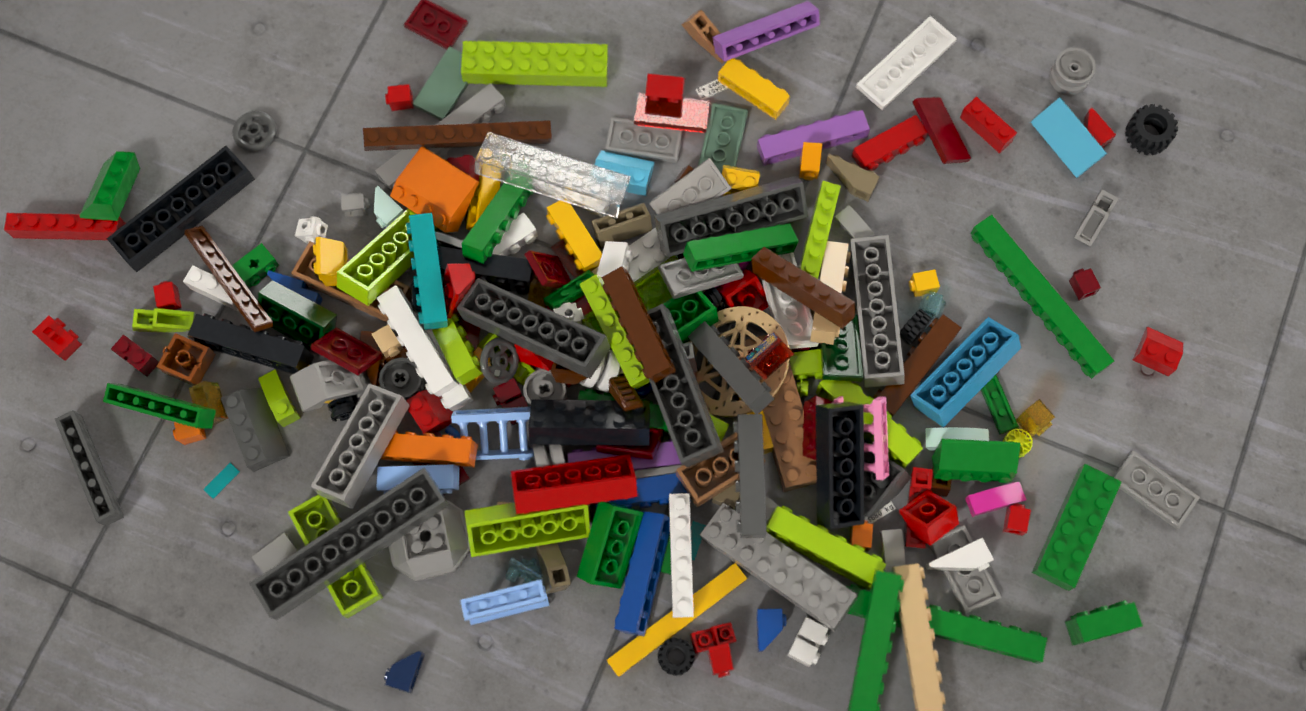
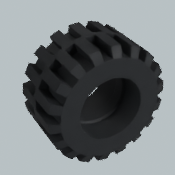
M1151 104L1149 107L1145 105L1139 108L1134 113L1125 128V136L1128 137L1126 141L1132 144L1130 146L1132 149L1136 148V152H1144V155H1149V153L1156 155L1166 150L1176 137V132L1178 131L1176 126L1178 122L1173 119L1175 115L1173 113L1170 114L1169 109H1163L1161 105L1156 107L1155 104ZM1144 125L1153 126L1159 135L1150 134L1146 131Z

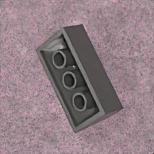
M262 387L238 390L221 398L247 468L255 472L290 457Z

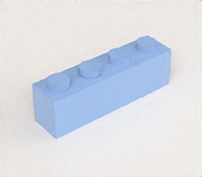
M459 466L377 467V491L384 492L383 494L425 468L442 494H452L453 490H459Z

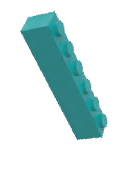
M432 213L409 215L410 222L406 223L407 234L412 235V240H408L410 252L414 251L415 257L411 258L412 270L416 269L417 276H413L415 288L419 287L416 301L417 306L421 305L422 312H418L419 323L424 324V330L448 327L433 215Z

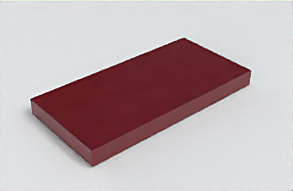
M916 98L912 101L942 163H964L971 160L941 98Z

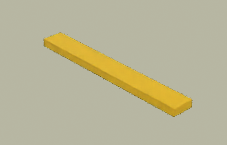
M734 563L693 594V617L673 618L672 611L646 630L645 637H636L606 661L616 675L620 677L662 645L667 639H670L745 582L747 577L737 564Z

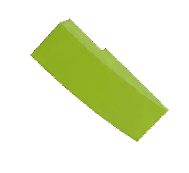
M154 308V310L134 309L132 331L186 332L191 328L194 312Z

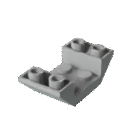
M331 360L313 363L290 376L302 412L321 408L325 401L355 394L357 399H360L368 384H371L366 370L357 376Z

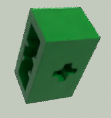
M262 243L232 265L249 288L258 285L267 276L268 270L275 272L277 267L280 266Z

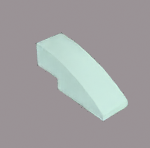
M958 427L925 428L926 448L929 451L936 450L941 439L989 441L988 429Z

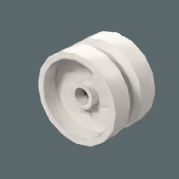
M613 350L608 351L591 379L587 378L580 382L582 386L592 388L596 385L597 390L605 393L609 392V379L617 377L620 368Z

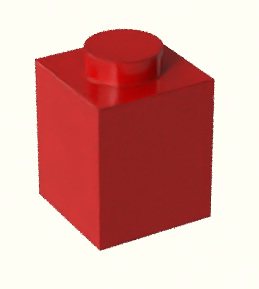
M409 84L387 86L388 93L385 94L386 104L390 105L392 111L413 109V95Z
M164 281L159 283V285L153 286L158 309H181L178 287L173 282Z
M1017 503L1010 505L1006 509L1003 532L1020 536L1026 534L1031 509H1027L1025 505Z

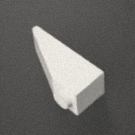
M983 538L928 563L925 567L927 570L973 571L978 569L980 572L989 568V563L994 559Z

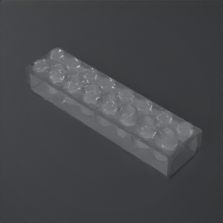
M487 132L475 159V174L614 218L619 216L631 176L491 132Z

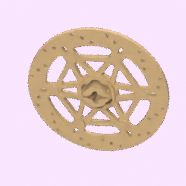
M737 306L718 311L719 321L714 324L716 328L730 322H736L735 328L718 336L721 337L723 335L726 338L733 335L728 347H734L739 352L740 356L738 358L740 360L744 358L748 362L746 356L749 355V351L754 350L763 342L747 330L748 323L760 326L769 336L775 333L778 337L776 343L771 344L758 356H761L758 371L748 362L751 366L749 369L756 371L761 377L759 382H765L772 389L770 394L774 396L786 377L790 360L789 344L783 329L769 314L756 308ZM741 333L740 345H735L737 337ZM746 335L756 341L757 344L745 347ZM692 342L693 348H694V352H695V356H696L697 351H698V348H697V347L694 345V343ZM774 350L772 371L768 378H764L763 372L767 353ZM704 356L701 370L695 372L698 385L706 381L721 393L720 399L714 400L701 390L709 413L719 417H737L738 414L753 412L743 400L732 402V396L737 393L731 386L727 389V382L723 377L722 387L711 381V378L721 375L718 371L707 374L714 367L712 364L707 366L708 360Z

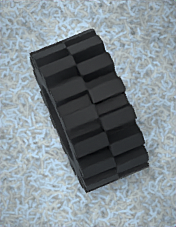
M920 308L900 330V337L908 344H912L931 322L932 317Z
M673 637L672 639H667L662 643L658 651L659 665L669 675H683L690 670L694 662L692 646L682 638ZM672 649H680L683 652L684 660L682 663L675 665L669 661L668 654Z

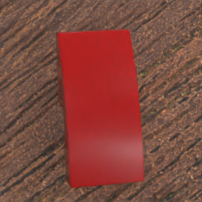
M731 622L689 634L695 654L705 652L709 647L737 642Z

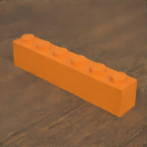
M395 431L380 460L475 467L478 444L468 436L454 438V436L443 434L442 437H435L431 433H424L421 436L414 432L399 434V432Z

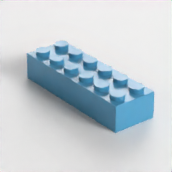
M988 317L910 395L915 409L942 427H945L1021 349L1018 334Z

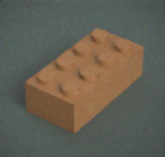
M737 433L721 441L724 452L693 466L686 467L682 465L676 469V476L697 508L733 486L735 480H739L738 472H735L734 461L738 460V452H734V440H737Z

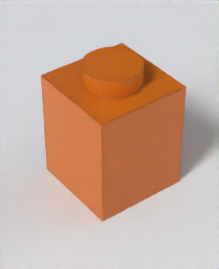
M174 422L175 429H173V435L175 440L181 444L186 445L207 439L205 429Z
M864 520L862 525L851 526L849 544L852 546L854 544L859 545L865 551H869L872 548L873 524H868V521Z

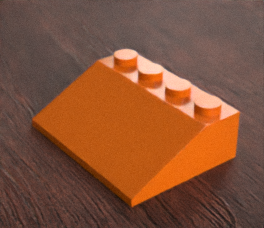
M421 146L397 178L390 197L416 214L432 213L434 226L443 232H458L479 181Z

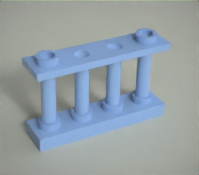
M531 407L453 411L451 415L452 423L459 425L460 437L468 436L467 425L470 422H477L479 424L481 450L477 451L476 460L509 458L529 460L531 457H534L533 448H528L526 422L530 418ZM510 420H516L519 425L520 448L508 449L507 422ZM490 421H497L499 423L501 449L489 450L487 424Z
M542 580L460 600L464 620H470V625L550 606Z

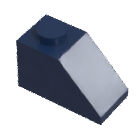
M417 651L392 664L391 669L388 668L385 673V685L412 693L425 654Z

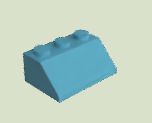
M601 150L595 161L592 180L601 187L606 186L610 189L646 196L655 162Z

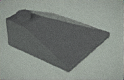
M864 452V463H874L875 454L873 452ZM889 459V476L885 480H876V473L864 471V514L872 518L905 487L911 477L904 468Z

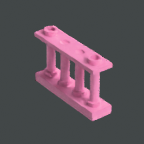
M843 396L834 399L833 403L844 402ZM877 397L871 404H863V412H871L874 418L872 424H863L864 432H872L875 441L873 444H864V452H873L875 454L874 463H864V471H873L876 473V480H885L889 476L886 397Z

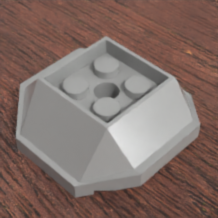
M448 501L450 504L448 507L389 545L393 568L416 582L456 572L470 553L464 511ZM425 533H431V539L429 541H422V537Z

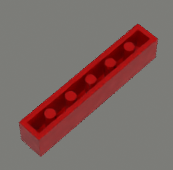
M7 213L4 231L17 239L107 240L106 238L126 223L120 216L118 221L80 218V214Z

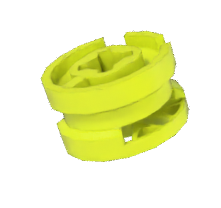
M1023 429L1011 430L1002 441L1020 442L1019 458L1024 457L1033 446L1031 435Z

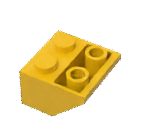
M723 165L722 175L732 189L722 196L757 187L760 172Z
M316 237V244H313V252L316 256V262L313 265L314 272L326 287L337 286V271L348 262L347 247L341 241Z

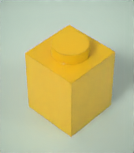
M935 269L913 273L909 281V289L914 293V297L935 294L940 288Z

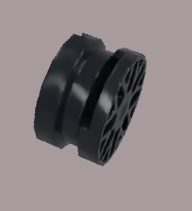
M715 287L709 288L707 291H701L717 310L725 308V302H722V296Z
M353 397L338 398L328 404V409L332 412L330 415L332 421L336 422L337 419L344 421L350 418L356 407L354 406L355 400Z

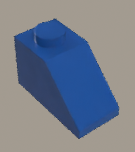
M758 609L756 611L758 652H763L780 634L783 626H786V614H782V609Z

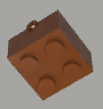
M175 333L168 347L165 346L163 348V356L156 367L163 373L198 388L216 354L209 347Z

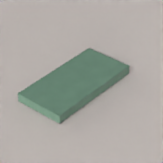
M451 47L447 49L412 103L414 107L439 120H443L450 114L468 86L467 82H463L461 76V52Z
M717 103L712 104L698 166L710 158L721 174L723 165L736 167L748 115L747 109Z

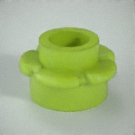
M801 379V382H797L796 387L802 398V396H808L809 381Z

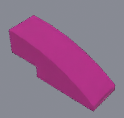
M1020 482L991 488L968 495L965 498L972 517L1027 500Z

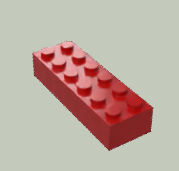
M630 454L511 471L516 514H527L535 511H548L556 508H568L576 505H589L591 503L637 497L636 475Z

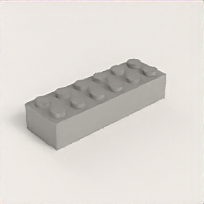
M368 384L310 486L322 497L353 509L410 406L403 396Z

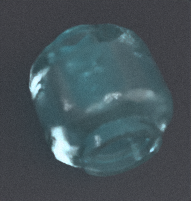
M932 291L923 294L918 310L921 308L932 317V321L934 317L940 318L946 306V301L943 299L944 296Z

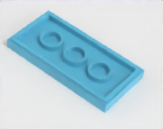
M1060 97L1031 121V124L1076 178L1107 154Z

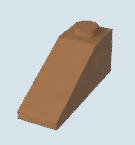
M702 10L693 13L681 25L698 44L721 64L724 63L715 53L713 36L721 33Z

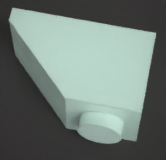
M377 186L375 188L374 214L377 217L375 221L381 228H387L404 211Z

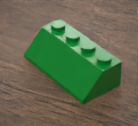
M116 151L103 164L79 215L80 218L118 221L140 171V166L134 152Z
M941 439L932 456L934 479H941L943 481L954 479L963 482L970 480L980 482L998 481L1000 483L1012 482L1018 470L1020 442Z
M598 502L576 577L589 584L621 589L644 512L613 502Z

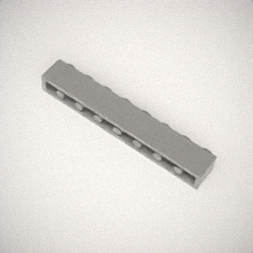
M490 83L436 125L488 123L494 115L500 114L506 107L505 99ZM428 148V150L439 157L445 156L448 150L451 149ZM419 149L401 150L375 170L378 178L390 192H392L397 178Z

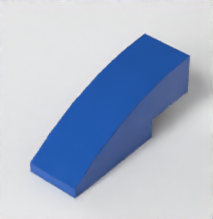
M268 270L267 275L271 280L321 305L323 298L319 293L307 290L308 286L303 280Z

